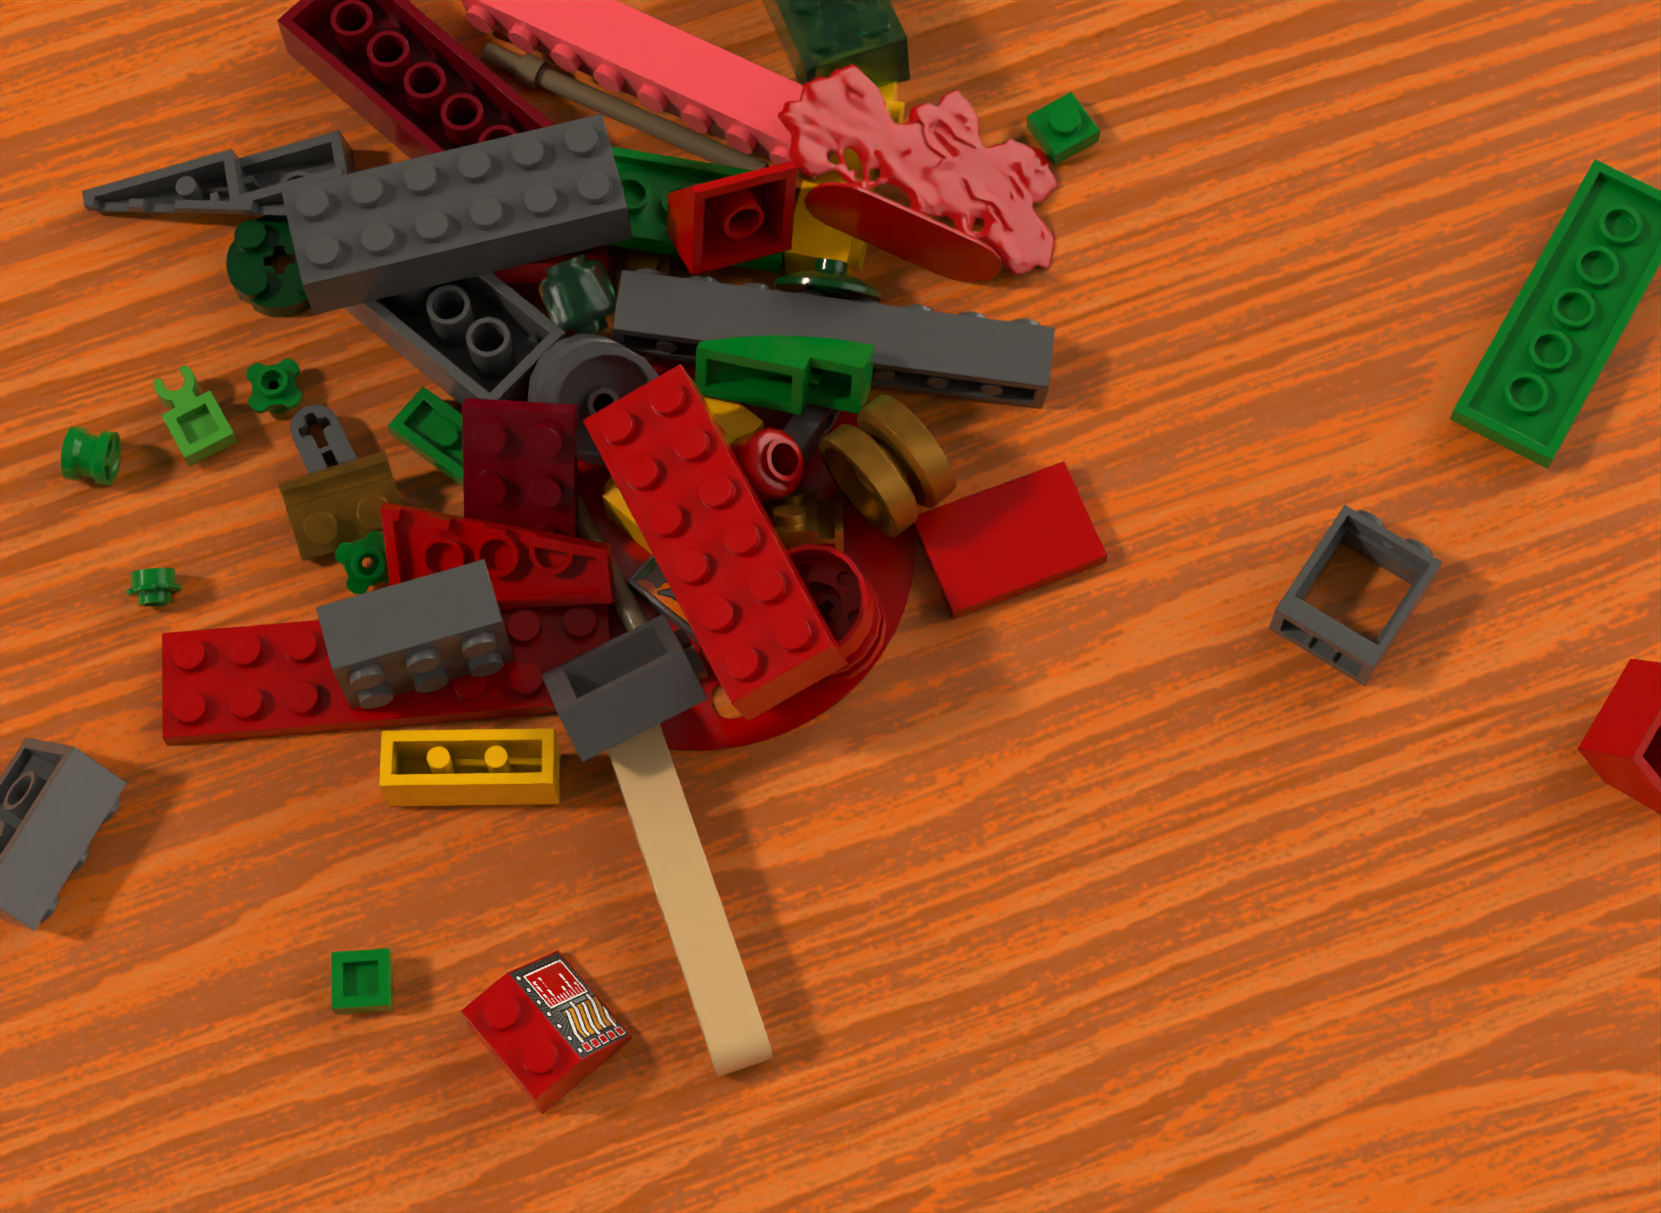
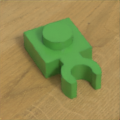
M183 365L179 367L185 380L182 388L170 391L166 389L160 378L154 380V388L161 402L166 407L172 409L161 416L190 467L238 441L212 392L209 390L199 395V385L192 370L188 366Z

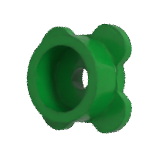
M283 359L279 364L268 366L262 363H254L248 368L246 378L252 384V395L249 397L248 403L253 411L257 413H265L266 411L270 413H283L300 405L303 395L296 382V377L300 374V368L294 360ZM277 382L279 387L272 390L269 388L270 384Z
M371 531L367 534L366 538L357 539L352 543L343 542L337 547L335 558L339 563L343 564L344 570L348 575L346 586L352 593L364 594L368 587L381 581L389 583L384 534L382 532ZM371 558L372 565L368 568L363 567V559Z

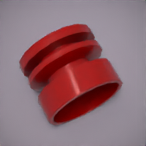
M805 544L786 549L821 615L830 621L833 620V623L828 628L848 665L816 683L833 684L854 678L872 664L883 646L887 627L883 603L851 558L833 547Z

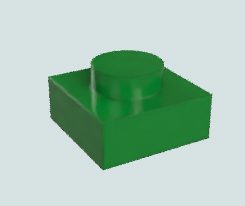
M1072 92L1027 116V128L1054 165L1099 141V128Z
M389 948L331 952L332 1010L335 1014L394 1011L393 954Z

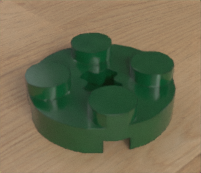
M265 215L256 220H246L239 224L235 230V239L229 247L226 259L228 277L238 297L252 305L255 311L270 317H289L310 309L311 307L300 277L287 216ZM278 256H287L289 259H295V263L286 265L285 273L276 274L273 266H268Z

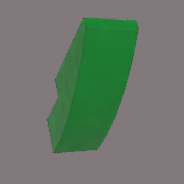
M780 335L731 337L701 341L696 348L695 384L702 395L797 415L802 414L806 403L858 414L871 391L875 345L833 338Z

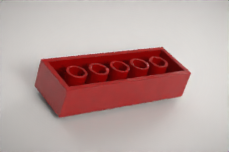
M681 364L583 420L730 703L747 721L848 665L702 393Z

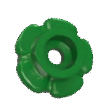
M149 568L130 572L131 588L126 589V594L131 597L138 596V606H162L171 604L172 594L180 592L182 588L180 584L176 583L174 568Z

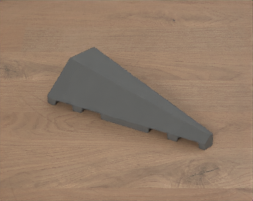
M338 130L239 158L233 149L87 189L82 191L84 206L88 211L287 216L281 193L282 189L354 173L356 168L352 148Z

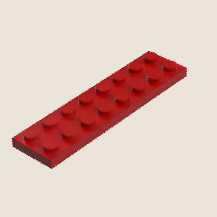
M609 604L501 610L515 659L514 662L504 664V667L499 672L489 676L474 677L469 674L449 680L445 687L437 691L419 693L413 690L393 696L394 698L390 703L372 709H365L361 706L350 707L332 671L319 620L162 633L163 740L169 746L557 713L542 674L611 640Z

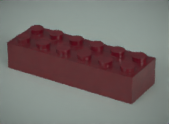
M300 0L277 20L288 54L410 159L555 125L408 0Z

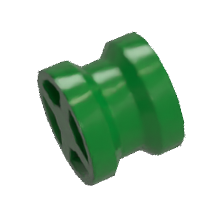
M71 426L65 435L61 452V472L64 479L79 481L85 476L93 478L96 484L111 485L117 476L121 459V439L118 432L103 431L99 435L90 434L84 427Z

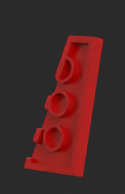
M386 502L380 507L390 586L484 559L500 610L612 604L616 599L611 545L608 543Z

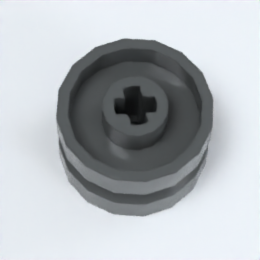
M580 333L557 341L540 356L529 379L527 401L577 405L578 459L589 465H606L583 420L657 378L659 375L644 357L604 335ZM598 395L596 402L593 403L595 397Z

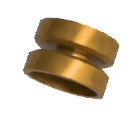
M881 394L859 411L857 415L858 428L848 424H841L823 438L818 447L822 461L839 490H843L844 497L857 513L884 536L895 538L917 520V505L932 509L953 493L957 485L954 472L947 457L921 421L901 402L890 395Z

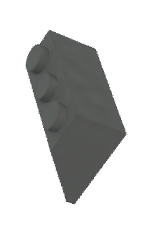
M25 738L0 778V918L10 924L33 931L36 930L39 923L47 920L54 912L59 901V891L69 875L77 871L85 862L89 854L90 841L100 825L106 823L116 812L120 802L118 796L127 784L124 780L74 746Z

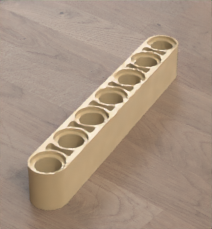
M658 724L608 749L607 752L717 1077L773 1059L774 1057L661 726Z

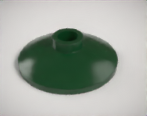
M818 258L815 261L814 270L786 274L776 278L774 282L776 289L785 292L797 293L802 290H814L823 293L826 297L845 300L867 297L880 302L882 298V293L872 285L847 274V262L834 259Z

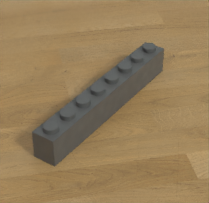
M643 268L636 271L622 270L613 324V340L641 356L696 363V348L701 341L764 335L842 339L875 345L872 387L1042 409L1049 388L1055 328L1041 326L1040 323L1031 319H1016L1009 322L988 319L985 315L978 312L967 311L961 312L958 315L934 312L930 307L919 304L897 307L882 305L878 301L867 297H857L851 300L826 297L823 293L814 290H802L792 293L773 290L771 287L761 283H747L743 286L719 283L716 279L708 276H693L687 279L666 276L658 270Z

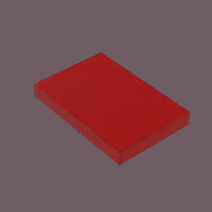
M1065 461L918 514L917 520L912 524L952 619L1104 564L1108 556Z

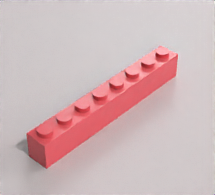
M461 0L466 10L467 20L484 33L495 31L508 37L515 46L528 53H533L536 50L551 57L559 67L568 72L575 73L579 70L594 77L602 87L611 92L618 93L622 90L637 97L645 107L654 112L662 113L665 110L680 117L687 126L699 133L710 131L723 137L733 148L742 153L751 154L753 151L770 159L774 165L792 161L789 156L791 134L777 116L779 112L783 111L785 102L800 101L803 85L616 0ZM829 151L827 155L828 161L833 155L834 151ZM797 170L798 173H800V174H802V175H804V176H806V177H809V178H811V179H813V180H816L817 177H818V176H808V175L802 173L801 171Z

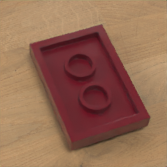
M465 398L462 405L464 517L578 538L577 405Z

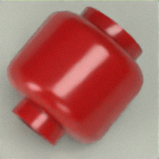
M765 428L736 438L730 444L761 504L789 496L800 486L804 475V459L798 444L792 436L783 430Z

